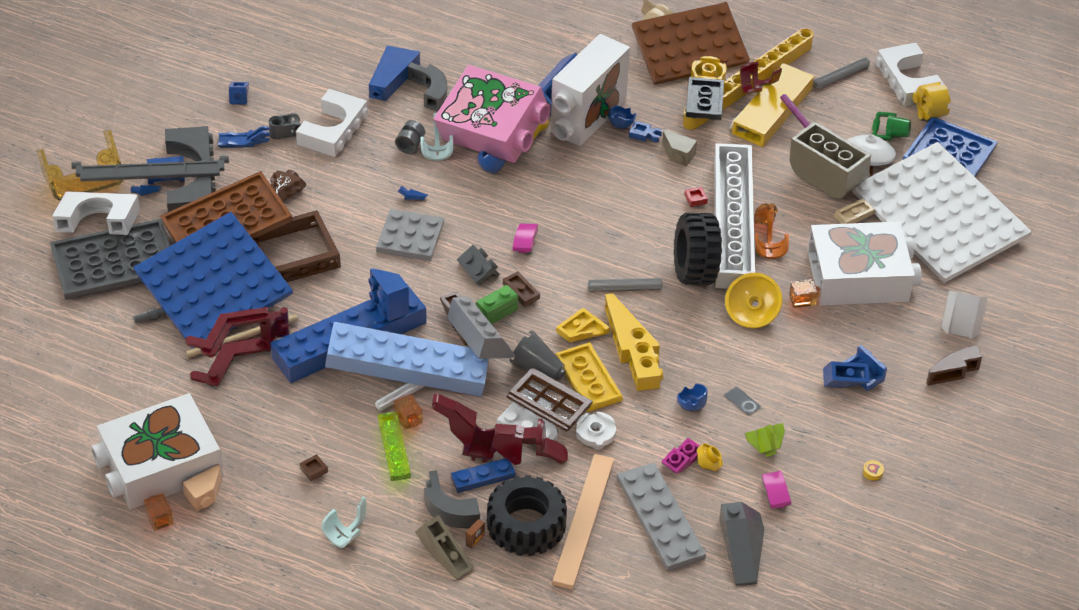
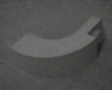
M411 62L408 65V80L428 88L424 93V107L438 112L447 98V79L444 73L431 64L425 68Z
M437 470L429 471V480L425 481L426 488H424V503L429 513L434 518L439 515L445 525L455 528H470L480 519L477 498L458 500L448 497L440 487Z

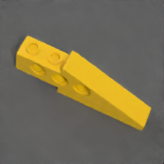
M613 293L605 294L604 308L620 363H629L637 391L660 388V381L663 380V370L658 367L660 344Z

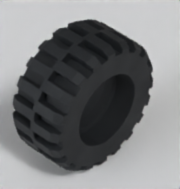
M684 213L678 219L673 255L675 272L682 284L710 285L718 277L722 260V237L719 221L712 213Z
M525 475L522 478L516 476L513 477V480L507 479L502 482V486L499 484L494 489V492L490 494L489 502L487 503V529L492 540L500 548L505 547V551L509 553L513 551L516 552V555L523 556V554L534 556L538 552L539 554L547 552V548L552 549L556 546V542H560L563 538L567 518L566 499L561 494L560 489L554 487V484L547 480L545 482L543 478L538 476L536 478H531V475ZM522 509H531L541 513L543 517L536 521L523 522L514 519L510 514Z

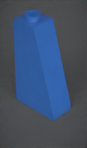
M387 45L369 83V98L386 101L408 79V65L411 62L420 65V51Z

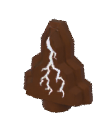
M277 170L270 178L271 186L282 202L287 197L293 196L296 192H300L306 187V182L293 170H287L286 172Z

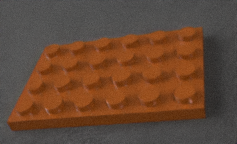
M727 2L633 22L631 25L654 85L690 77L693 62L695 60L696 62L699 61L701 57H716L720 59V63L726 65V68L743 65L750 61Z
M262 171L160 216L161 221L175 243L229 212L235 215L252 239L293 221L292 214Z

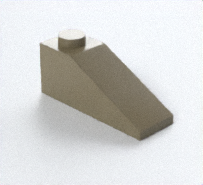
M439 515L415 531L425 548L456 580L474 568Z

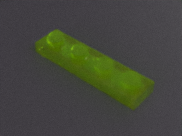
M397 412L377 414L390 480L396 481L411 478Z

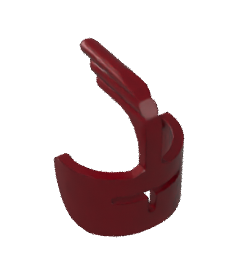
M758 61L744 64L740 69L742 92H762V87L759 86L778 82L782 68L780 67L779 70L773 71L771 78L759 80ZM751 74H752V80H753V87H754V88H752V84H746V83H751V76H750Z

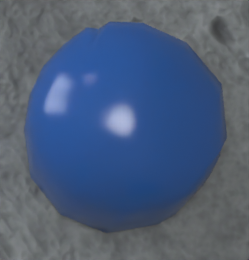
M615 105L610 108L608 118L614 127L626 129L633 124L636 113L632 114L631 108L625 109L622 106Z
M480 151L477 156V162L480 167L489 173L500 171L506 160H500L486 151Z
M696 383L692 389H688L685 386L678 393L677 402L686 411L701 410L706 405L708 389L699 383Z

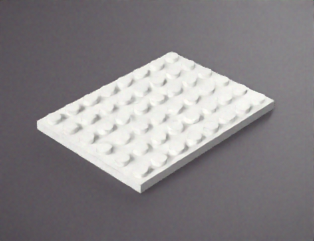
M938 142L867 178L852 190L860 200L864 198L875 209L874 214L882 222L901 223L904 237L911 236L913 239L914 254L943 283L1025 240L1032 233L1023 222Z

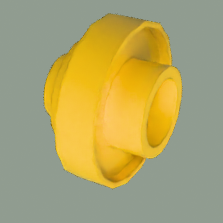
M703 443L698 447L697 461L703 469L718 471L723 466L722 455L715 446Z

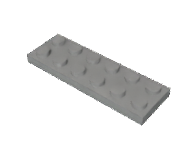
M655 462L617 474V480L667 571L706 558L704 549Z

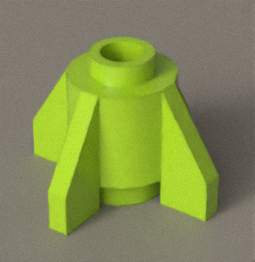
M783 423L773 426L770 424L757 429L756 432L755 430L746 432V440L760 454H765L766 457L778 454L777 450L781 448L785 433Z

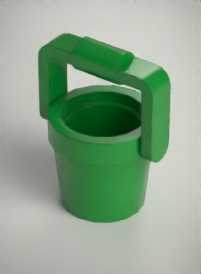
M877 112L876 118L873 120L872 135L886 141H891L892 138L909 137L911 120L896 117V113ZM880 117H888L886 135H877Z

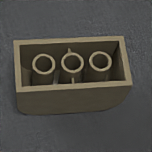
M814 121L791 138L789 159L791 167L798 177L830 197L840 199L868 178L871 154Z

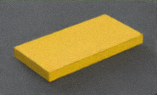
M590 342L555 353L565 365L564 370L566 372L564 375L573 390L593 401L586 412L623 401V395Z

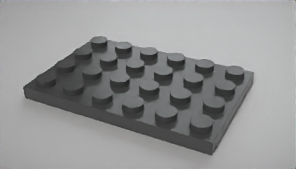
M161 219L133 224L128 235L109 234V230L50 242L65 299L142 283L133 267L170 246Z

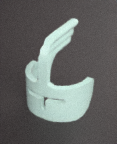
M434 122L435 146L426 144L424 137H420L421 151L425 158L439 161L451 156L453 152V135L449 136L450 140L447 144L440 146L439 131Z
M364 496L361 497V501L357 506V517L350 526L344 527L335 509L331 510L322 521V532L335 546L344 548L360 535L361 530L357 527L364 521L367 514L366 498Z

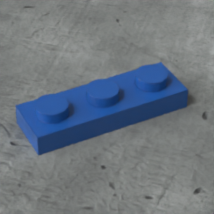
M506 458L451 473V480L457 493L516 477L512 463Z

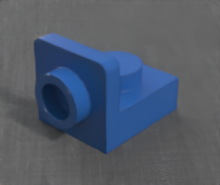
M231 82L229 86L230 104H247L249 82Z

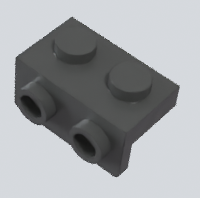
M474 245L457 259L479 286L493 273L497 277L500 275L496 270L498 268L496 263L492 259L488 261L486 257L489 255L482 248L477 249Z

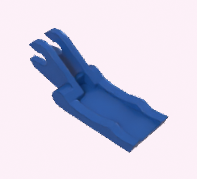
M261 126L255 131L250 130L245 133L219 132L218 146L220 148L254 147V145L270 141V138H265L270 136L271 133L267 132L270 128L268 126Z

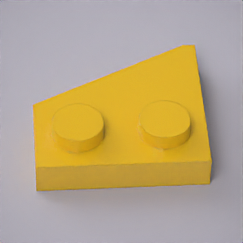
M585 308L580 309L556 327V333L568 342L605 335L610 331L609 326Z

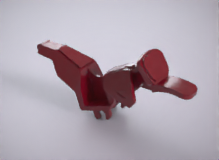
M439 393L433 395L432 408L449 419L450 431L463 443L462 455L471 457L472 461H475L476 458H481L482 463H486L487 460L493 458L494 453L497 451L514 465L521 464L522 444L536 445L537 456L550 458L560 464L565 463L568 459L566 447L546 437V427L543 419H538L537 427L495 424L492 429H483L476 424L477 412Z

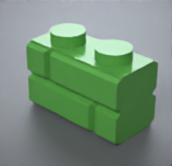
M505 285L476 301V306L488 321L493 324L518 310V295L508 285Z

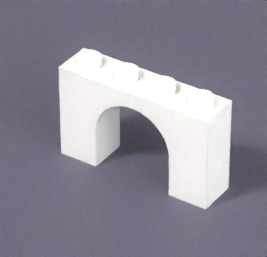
M917 43L878 50V55L875 59L876 66L880 68L883 77L887 79L890 88L894 90L897 99L901 101L904 107L916 104L913 102L912 95L916 93L918 86L942 82L938 75L917 79L907 77L900 72L905 69L921 66L923 52Z
M329 89L321 99L322 113L338 117L343 122L336 126L323 127L304 121L296 131V139L299 146L336 157L339 151L343 150L345 143L351 139L354 131L360 127L363 119L367 118L369 109L367 108V100Z
M66 192L52 216L55 232L73 233L79 221L85 216L94 213H108L107 224L109 234L128 235L140 212L138 195Z

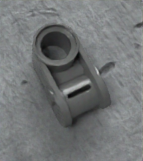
M296 113L272 116L268 120L269 133H271L270 138L275 140L296 136V131L301 126L300 117Z

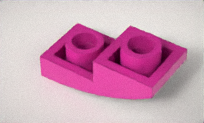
M519 224L513 242V251L528 253L533 249L535 245L534 237L538 232V224Z
M687 438L677 449L674 447L661 463L678 474L698 459L697 449L700 445Z
M782 471L762 474V481L771 509L792 505Z

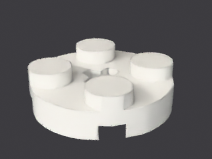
M596 412V414L590 415V413H586L578 419L576 438L583 444L596 450H601L615 439V421L608 414ZM592 428H600V431H593Z

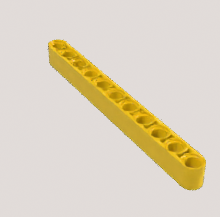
M808 28L800 29L753 61H758L759 64L758 79H769L773 71L778 70L783 63L789 65L812 48L813 31ZM740 71L724 81L722 110L747 94L742 92ZM751 74V75H750V76H751V83H746V84H752V88H754V87H753L752 74ZM686 108L684 109L683 127L688 130H694L709 120L686 117Z

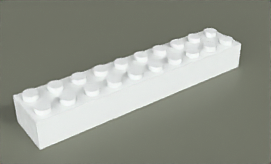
M715 144L714 215L719 221L722 237V260L720 271L715 281V288L728 289L730 284L739 276L755 272L752 145Z

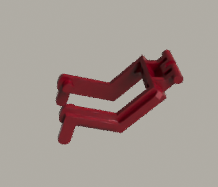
M268 307L220 314L207 339L194 336L186 337V345L201 349V353L209 358L216 356L208 373L192 371L190 373L191 380L211 386H218L235 356L271 351V342L290 334L288 309L282 307L280 311L268 312ZM260 323L261 338L223 344L231 327Z

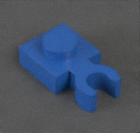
M634 121L629 131L630 138L646 141L648 138L652 142L658 143L659 136H662L661 129H651V125Z

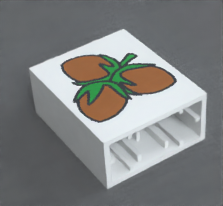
M599 34L552 79L551 133L562 141L567 140L581 146L608 119L610 108L615 105L621 106L626 101L629 46Z
M900 222L811 225L807 253L819 306L909 302L912 286H920L919 263H911L910 260L914 255L913 239L911 236L904 237Z
M190 393L98 425L97 430L100 443L91 445L92 454L98 468L109 466L111 470L110 473L105 474V479L112 497L115 498L123 495L130 510L183 491V482L217 464L220 465L221 475L223 476L220 448Z

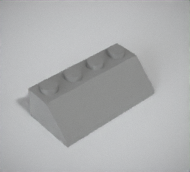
M470 297L452 298L447 318L479 359L514 358L515 354Z

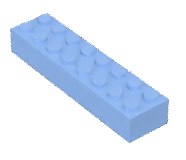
M334 322L325 367L481 397L489 359H479L469 347Z

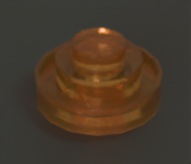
M764 203L755 209L753 214L755 224L767 225L770 209L774 210L773 222L775 221L776 213L778 212L775 203Z

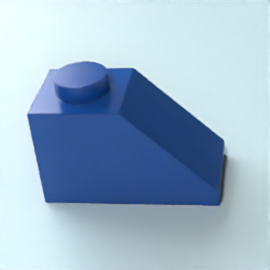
M831 361L823 368L824 387L846 388L870 383L869 364Z

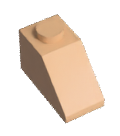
M217 464L183 482L184 496L196 511L209 507L216 501L222 481L220 465Z

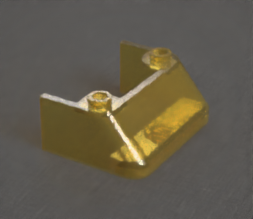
M104 130L103 133L108 148L98 152L96 156L97 164H121L112 131ZM44 149L36 150L44 178L56 200L61 201L66 192L93 193L120 185L124 181H80V177H76V173L63 176L59 166L48 165Z

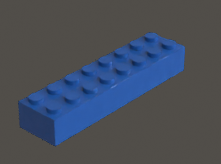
M408 286L409 314L388 322L385 316L379 313L376 303H372L370 299L271 342L272 359L288 381L293 383L327 368L325 364L334 322L403 334L427 323L426 306Z

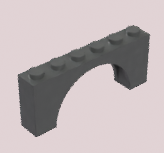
M208 126L165 129L167 154L182 155L194 161H214V157H211L214 156L213 145H210L213 144V133H209ZM215 176L197 177L193 182L182 188L167 191L168 212L215 192V182H212L215 181Z

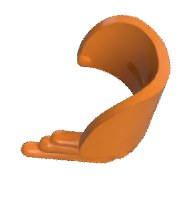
M773 209L769 210L767 243L761 242L758 239L759 234L755 233L756 252L759 256L767 259L780 258L787 253L789 248V234H785L782 241L772 243Z

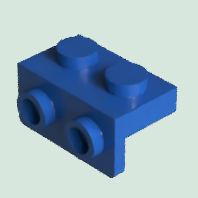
M862 345L858 346L855 355L843 361L869 364L870 383L860 385L866 391L885 381L887 368Z

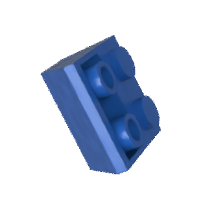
M374 268L370 269L368 282L371 292H369V297L372 303H376L379 313L384 315L388 322L409 314V289L401 275Z

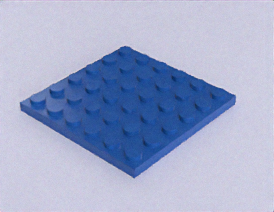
M232 212L133 267L135 273L184 339L188 336L207 339L220 314L264 307L270 308L293 294L291 287Z

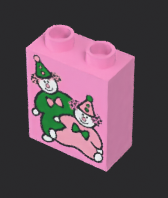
M468 65L433 120L444 141L449 142V136L453 135V144L478 152L486 151L494 157L515 163L522 151L527 152L533 142V133L538 125L544 124L548 120L550 105L546 102L540 86Z

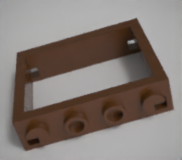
M318 210L294 216L293 221L253 239L262 250L259 242L317 227L329 252L276 266L275 268L286 282L341 267L340 253Z

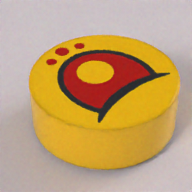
M871 460L864 464L863 475L865 478L872 481L882 478L884 467L880 462Z

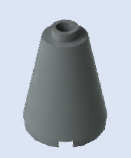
M533 330L529 331L528 333L531 335L528 338L526 336L522 338L513 351L515 358L514 360L510 358V363L527 371L535 368L554 380H560L566 372L564 370L565 365Z

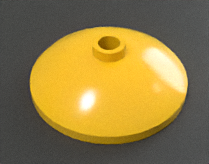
M756 272L747 273L736 278L728 287L725 295V306L730 318L738 325L750 329L761 328L774 321L779 315L783 303L782 292L775 280L768 275ZM758 302L759 304L758 306L753 307L752 303Z

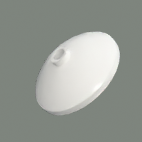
M859 135L847 140L871 154V166L886 165L895 159L896 152L894 148L880 137Z

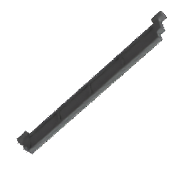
M229 155L220 156L219 160L91 166H82L81 161L71 162L72 169H76V177H80V181L220 176V171H225L224 163H229Z

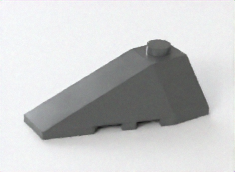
M743 502L721 504L719 521L736 586L757 584L764 536L761 514Z

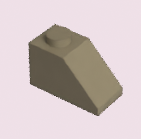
M664 129L662 145L670 161L687 167L696 154L697 140Z

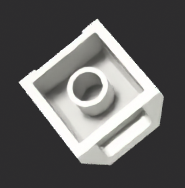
M949 290L941 328L947 334L966 336L970 339L980 335L988 298Z

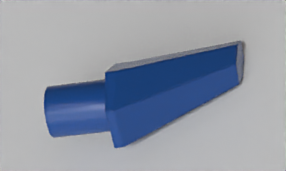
M131 186V193H138L140 196L161 190V186Z
M403 186L398 190L400 194L405 196L404 200H424L428 196V194L413 189L407 190Z

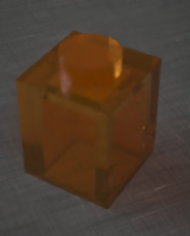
M813 279L791 281L789 296L794 308L815 306L817 297L820 296V291Z
M412 394L394 401V415L404 430L423 423L422 409Z
M164 493L144 500L145 512L154 531L174 524L172 510Z

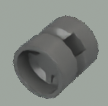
M414 120L407 121L395 139L396 147L403 153H414L421 142L420 137H424L426 134L424 126Z

